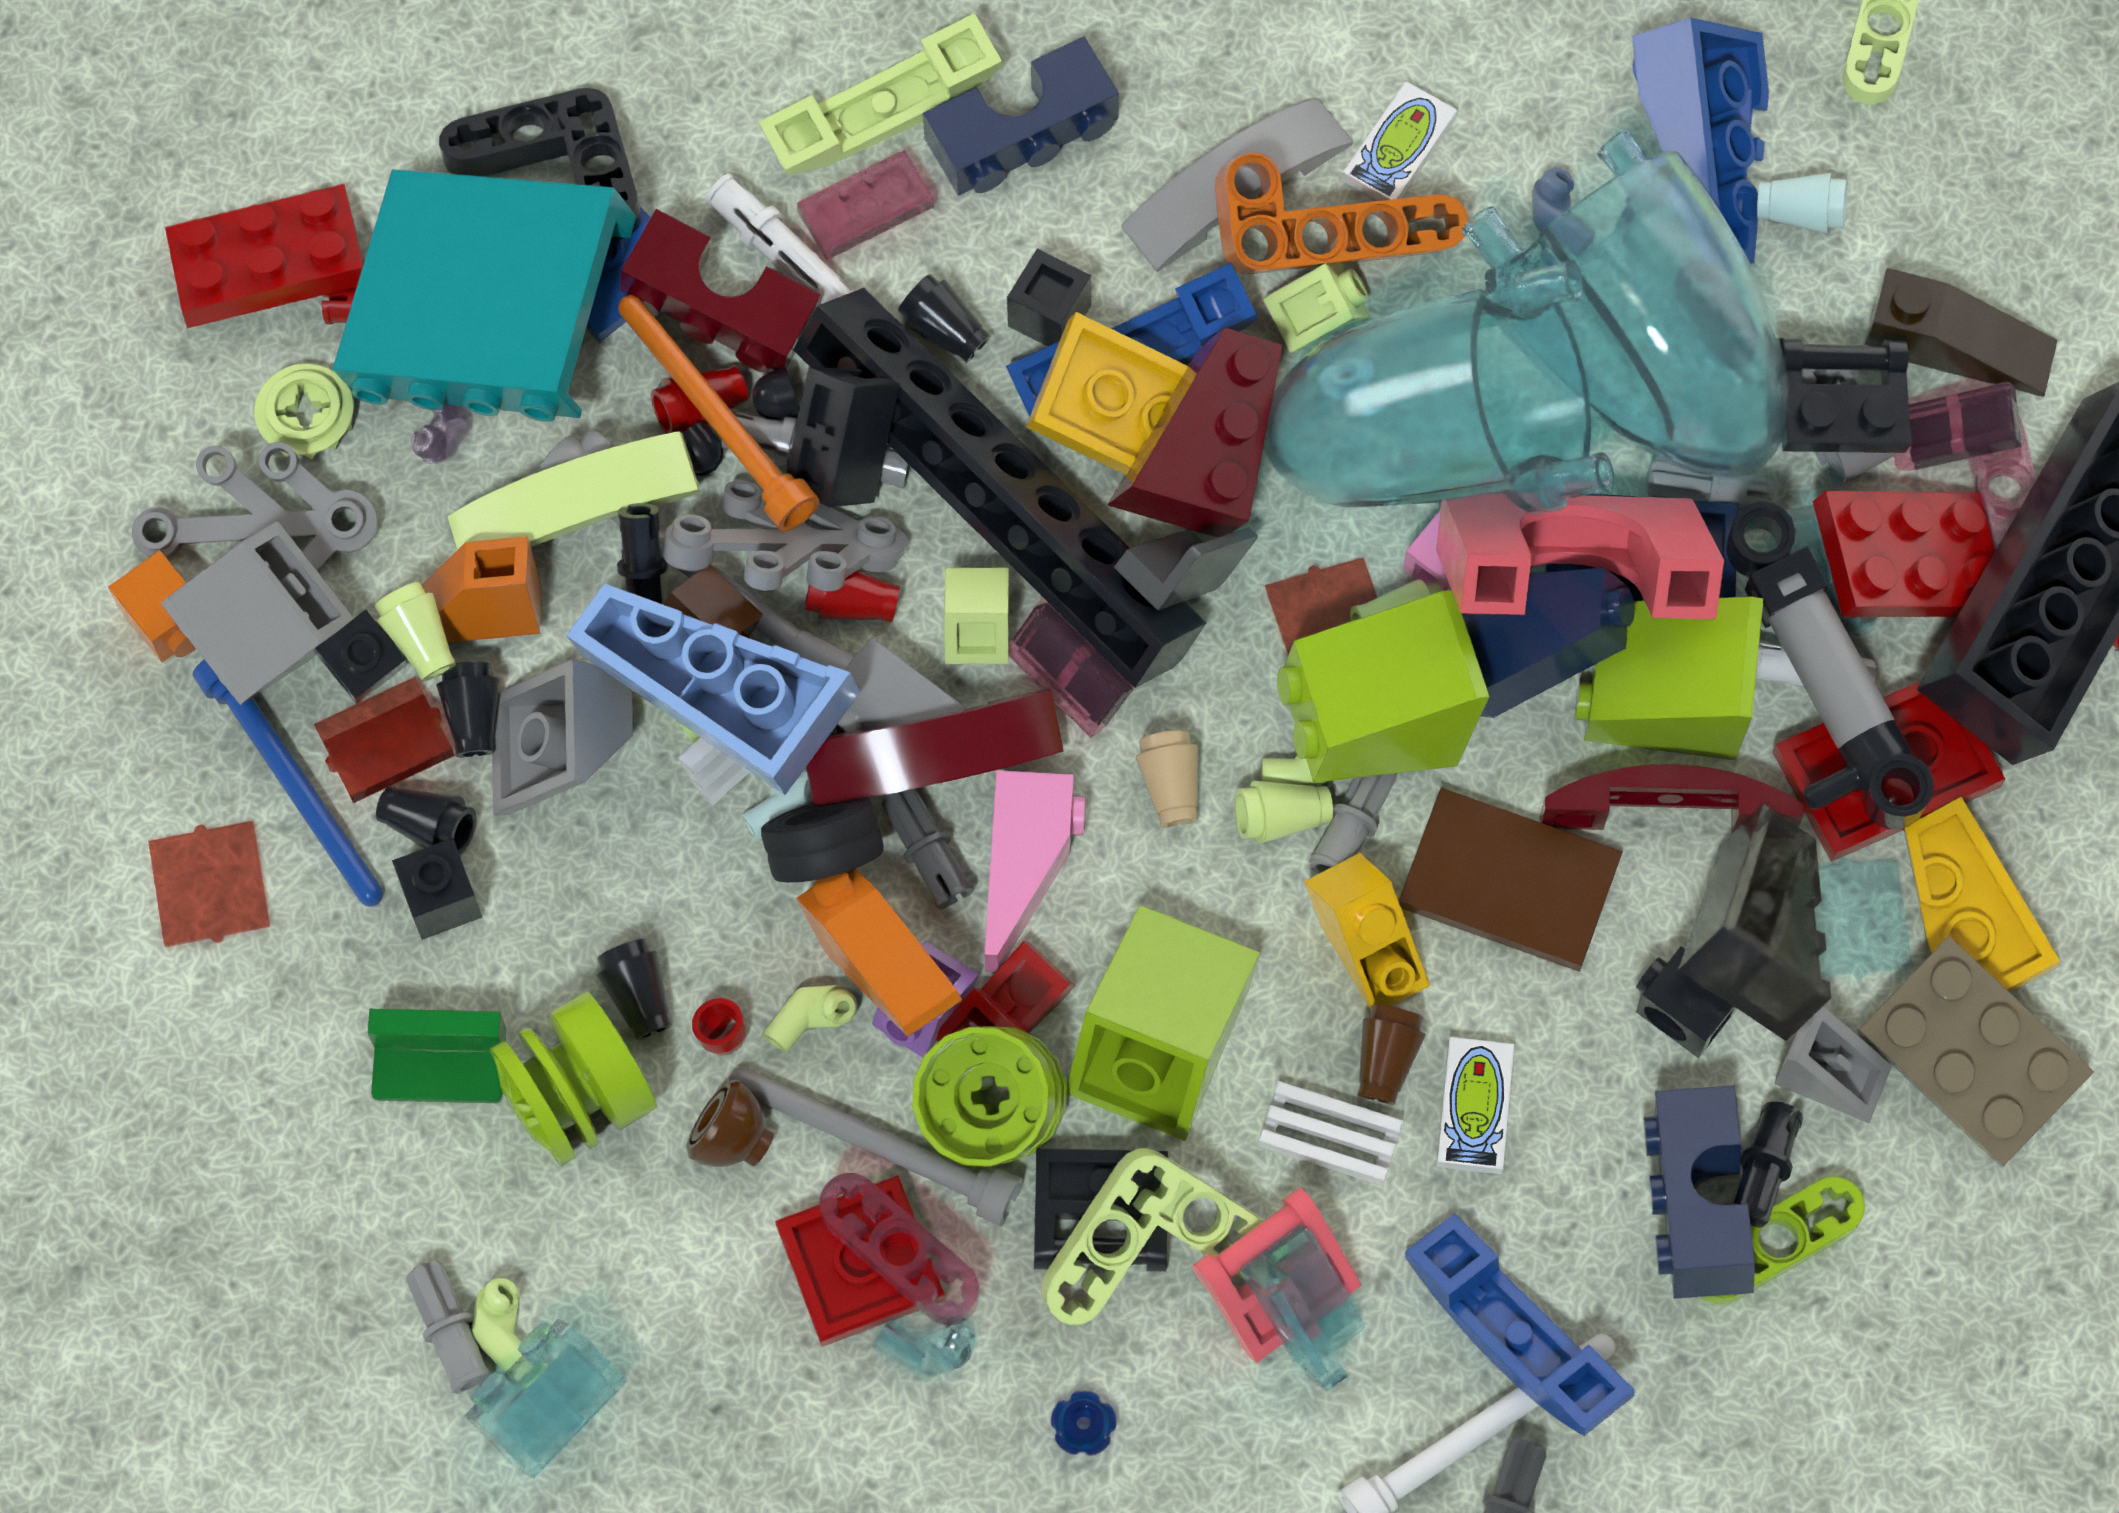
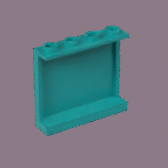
M392 169L332 370L352 389L351 393L354 397L375 405L387 404L388 399L409 401L411 404L427 410H441L443 405L462 406L471 412L484 416H496L500 410L520 412L528 418L543 422L554 421L556 416L580 418L582 409L568 394L611 237L630 238L636 215L613 187Z

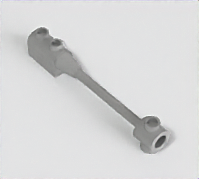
M589 430L581 440L573 435L567 436L548 453L537 473L615 446L604 436L593 430ZM618 515L611 518L620 525ZM659 524L661 557H663L666 529ZM712 563L710 564L763 614V617L756 626L759 632L779 647L798 653L802 658L824 666L831 665L851 673L861 692L833 729L835 733L840 734L859 729L867 731L967 709L873 637L853 656L805 630L801 632ZM678 569L688 578H690L699 571H687Z

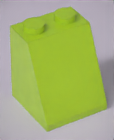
M1452 590L1440 591L1295 640L1284 667L1279 668L1277 673V690L1280 701L1283 705L1290 706L1295 722L1293 731L1295 750L1300 759H1306L1313 783L1456 767L1489 699L1462 613H1460Z
M1719 598L1716 619L1652 618L1645 601H1634L1635 614L1632 624L1627 626L1626 649L1593 665L1590 683L1579 682L1574 720L1586 721L1584 741L1736 760L1752 719L1763 598Z
M1139 905L1085 1012L1067 1082V1094L1186 1141L1249 992L1260 952L1238 944L1233 940L1182 922L1172 916L1164 915Z

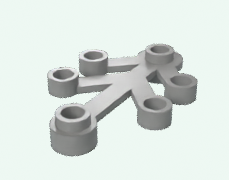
M273 442L265 446L259 456L260 468L269 479L288 483L314 510L287 512L237 468L236 460L228 450L221 446H209L203 449L197 457L196 469L198 474L207 483L221 486L252 514L179 518L166 508L153 507L146 509L137 516L132 526V538L136 547L148 557H151L160 550L166 558L175 555L183 544L244 541L278 521L291 538L315 536L302 553L319 572L337 551L351 553L366 547L376 534L378 516L374 505L363 494L353 490H340L332 493L300 464L297 453L286 443ZM279 451L288 453L290 456L289 467L281 473L272 472L268 465L270 457ZM212 456H224L227 460L226 471L217 477L209 476L206 471L207 461ZM342 510L354 511L356 514L355 526L349 531L337 530L334 525L335 516ZM154 521H163L167 526L166 537L158 543L149 542L146 537L147 527Z
M735 480L725 486L722 503L723 511L733 518L746 519L764 529H711L710 522L701 516L692 514L676 517L673 524L666 529L662 555L664 560L675 568L697 571L709 567L713 562L714 551H755L747 556L744 580L750 587L763 591L779 588L785 576L809 560L806 576L807 582L819 590L835 591L842 588L845 578L859 568L869 572H885L893 569L897 564V560L906 551L907 538L893 522L886 518L871 516L858 521L819 503L816 511L807 520L827 530H817L803 523L795 529L782 532L764 511L765 504L761 502V488L749 481Z

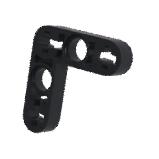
M593 88L575 89L459 118L443 128L439 136V147L444 165L448 172L456 175L483 177L568 155L577 185L615 188L636 215L632 233L638 229L641 223L639 200L612 104L608 96L600 90ZM591 112L596 133L585 136L579 115ZM534 125L543 129L541 135L531 141L522 142L512 138L513 133L523 126ZM492 134H500L502 145L495 146ZM473 141L475 150L463 152L461 144ZM605 155L615 160L609 169L602 172H591L583 168L585 163L595 156ZM611 237V241L623 239L621 237Z

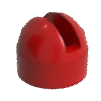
M715 998L706 1001L696 1010L693 1016V1033L700 1045L708 1052L718 1056L732 1054L742 1047L747 1038L746 1019L739 1006L729 999ZM734 1020L736 1022L723 1038L717 1039L725 1031L727 1025Z

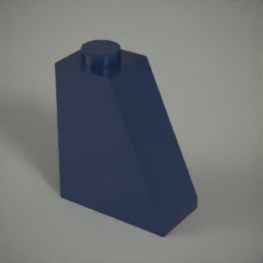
M1605 568L1529 574L1525 615L1462 613L1489 694V699L1480 717L1494 718L1626 649L1627 626L1632 624L1635 614L1634 600L1630 587Z

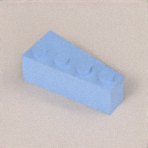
M605 583L566 634L567 638L583 657L784 795L790 790L861 692L848 671L831 665H821L800 657L798 653L776 645L772 647L741 636L735 630L716 623L711 625L683 615L679 610Z

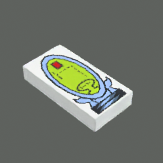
M1405 81L1342 172V181L1377 201L1402 198L1456 120L1458 110Z
M1449 1037L1436 1167L1502 1174L1514 1044Z

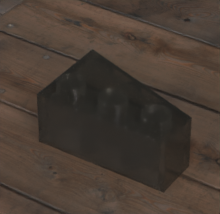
M1763 803L1719 847L1679 967L1681 972L1692 978L1698 985L1710 990L1785 1041L1831 999L1830 982L1821 979L1819 956L1827 950L1825 933L1816 930L1814 910L1822 902L1816 838Z

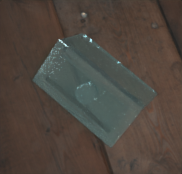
M1300 1225L1239 1270L1293 1362L1304 1375L1328 1392L1348 1377L1334 1352L1363 1331L1365 1324L1313 1233L1305 1226Z

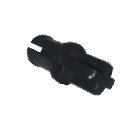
M648 503L630 504L628 509L622 507L618 511L622 559L617 563V571L619 575L625 577L627 592L662 604L660 575L667 571L668 564L661 557L659 508Z
M1773 1101L1763 1105L1751 1147L1743 1151L1741 1156V1165L1744 1172L1733 1205L1748 1204L1750 1225L1756 1228H1761L1769 1222L1780 1184L1790 1178L1793 1169L1790 1156L1795 1138L1803 1122V1116L1798 1110L1793 1112L1791 1121L1788 1122L1794 1107L1783 1102Z

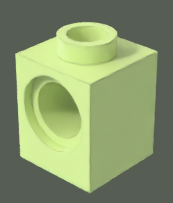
M945 568V664H1009V568Z

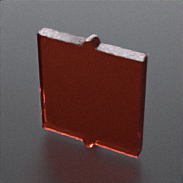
M1364 558L1321 570L1317 566H1311L1307 574L1265 585L1287 655H1289L1295 640L1351 622L1350 611L1353 606L1365 604L1377 598Z
M415 677L314 724L329 755L325 760L330 772L338 773L353 803L455 756L440 726L443 720L440 710L436 707H430Z
M253 821L208 830L204 825H198L192 833L148 841L165 947L212 939L214 943H221L224 940V936L270 927Z

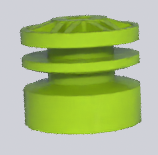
M584 991L549 1013L553 1030L558 1039V1042L549 1048L530 1028L525 1027L518 1031L521 1042L530 1057L526 1062L521 1063L515 1052L504 1040L490 1048L491 1055L497 1065L501 1082L500 1087L510 1106L532 1140L548 1150L560 1166H564L576 1158L563 1132L567 1128L572 1126L587 1148L591 1149L599 1144L595 1128L589 1116L598 1109L602 1111L614 1126L622 1130L658 1108L656 1099L636 1061L610 1019L588 991Z
M994 1026L969 1027L944 1036L924 1055L913 1079L912 1108L921 1133L940 1154L962 1165L995 1166L1035 1154L1036 1148L1041 1149L1055 1136L1066 1112L1067 1082L1058 1058L1041 1039L1018 1028ZM993 1077L997 1086L1008 1087L1010 1092L1009 1100H1003L999 1103V1113L995 1103H985L983 1099V1090L993 1087Z

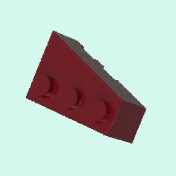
M1225 327L1202 345L1162 410L1164 412L1151 435L1142 444L1135 456L1136 460L1121 486L1115 490L1107 506L1217 538L1233 533L1246 524L1250 519L1283 345Z

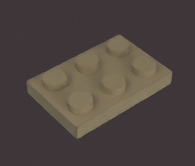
M1950 936L1934 950L1857 1030L1871 1046L2001 1167L2006 1165L2094 1073L2086 1063Z

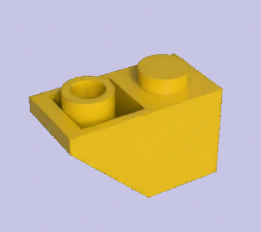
M1358 853L1304 881L1324 933L1370 1011H1372L1374 1004L1393 1006L1430 986L1391 880L1367 858Z

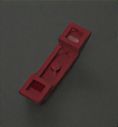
M1048 688L988 701L987 705L867 731L859 729L828 736L806 766L813 805L844 802L934 785L1015 766L1064 752L1052 690Z
M1649 764L1601 772L1563 786L1545 797L1540 813V822L1558 829L1604 830L1610 806L1731 809V833L1796 835L1804 817L1803 803L1777 788L1737 773L1694 765Z

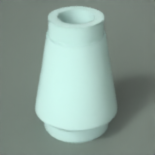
M1831 172L1759 183L1758 219H1770V221L1826 234L1829 233V228H1844L1847 206V179H1832Z

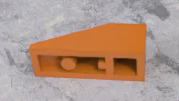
M857 869L818 879L812 888L796 897L828 957L907 1037L962 1001L957 989L880 892Z

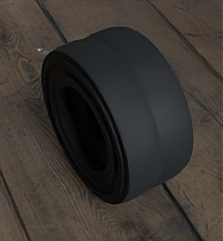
M869 798L814 806L812 803L785 812L766 822L761 827V838L764 849L768 854L771 874L776 881L783 883L813 881L842 874L873 861L884 851L881 832L877 826L875 809Z

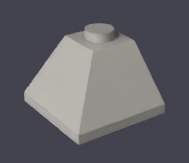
M571 659L499 692L493 733V815H510L585 783L633 736L634 708L632 705V690L598 666Z

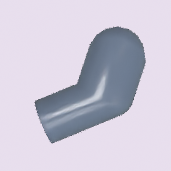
M1550 168L1544 172L1542 179L1535 182L1532 190L1533 221L1538 230L1578 259L1593 242L1596 234L1571 216V198L1569 193L1574 188L1572 176L1564 169Z

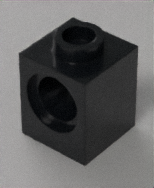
M364 610L315 648L318 658L356 705L406 667V658L367 610Z
M453 838L392 860L421 940L483 918Z
M1680 946L1668 963L1658 957L1638 982L1636 989L1642 992L1643 995L1636 1013L1694 1056L1700 1058L1736 1012L1744 992Z

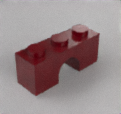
M656 209L621 269L619 291L625 293L626 296L634 295L638 297L652 315L656 316L661 312L681 322V329L692 338L705 344H713L715 340L736 351V358L755 371L767 373L770 368L779 370L786 367L787 369L795 354L793 349L817 306L820 304L821 294L767 266L756 285L745 294L728 297L713 292L705 285L700 276V272L709 258L711 237Z

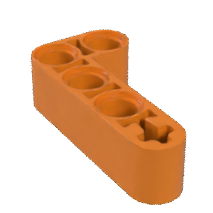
M1250 152L1228 161L1220 168L1215 178V196L1222 252L1225 261L1228 264L1232 263L1234 269L1241 274H1261L1313 268L1325 263L1348 264L1432 254L1456 246L1463 240L1468 230V216L1464 206L1452 196L1442 194L1285 211L1281 176L1278 167L1271 158L1261 153ZM1240 167H1248L1259 176L1261 187L1255 199H1247L1236 190L1234 178ZM1368 215L1379 217L1386 225L1387 239L1381 247L1372 246L1364 238L1362 227ZM1432 215L1435 219L1444 220L1445 230L1438 233L1430 229L1408 234V223L1416 222ZM1308 222H1316L1326 231L1328 237L1327 246L1321 254H1314L1309 251L1303 243L1302 231ZM1248 228L1256 229L1266 237L1268 251L1265 258L1261 261L1250 259L1243 251L1242 237Z

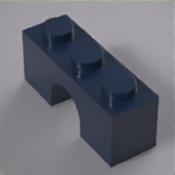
M1085 36L1031 61V88L1039 103L1025 114L1006 116L997 113L987 105L977 87L923 113L924 139L958 196L972 189L976 193L990 191L1004 181L1007 172L1026 163L1030 167L1044 165L1056 157L1061 146L1080 137L1086 142L1096 140L1112 128L1114 121L1119 119V92Z
M1735 1085L1655 1091V1116L1643 1117L1646 1156L1659 1155L1661 1175H1649L1652 1215L1665 1214L1667 1234L1655 1235L1658 1275L1671 1274L1673 1299L1754 1293L1755 1262L1748 1204H1714L1702 1198L1695 1190L1703 1181L1711 1177L1741 1174V1138Z

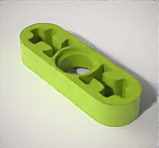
M1836 1176L1820 1179L1773 1206L1769 1222L1763 1227L1756 1228L1750 1225L1754 1262L1764 1270L1758 1274L1754 1272V1290L1845 1239L1856 1230L1864 1216L1865 1201L1861 1191L1854 1183ZM1827 1193L1833 1201L1844 1198L1849 1204L1843 1214L1845 1222L1840 1224L1833 1216L1814 1225L1811 1232L1819 1239L1812 1242L1805 1222L1792 1210L1797 1207L1801 1208L1802 1216L1805 1220L1817 1213L1823 1205L1824 1201L1821 1195ZM1773 1224L1786 1227L1795 1238V1251L1784 1258H1775L1768 1255L1760 1246V1231L1764 1227ZM1747 1294L1707 1296L1702 1298L1708 1302L1723 1305L1733 1303Z

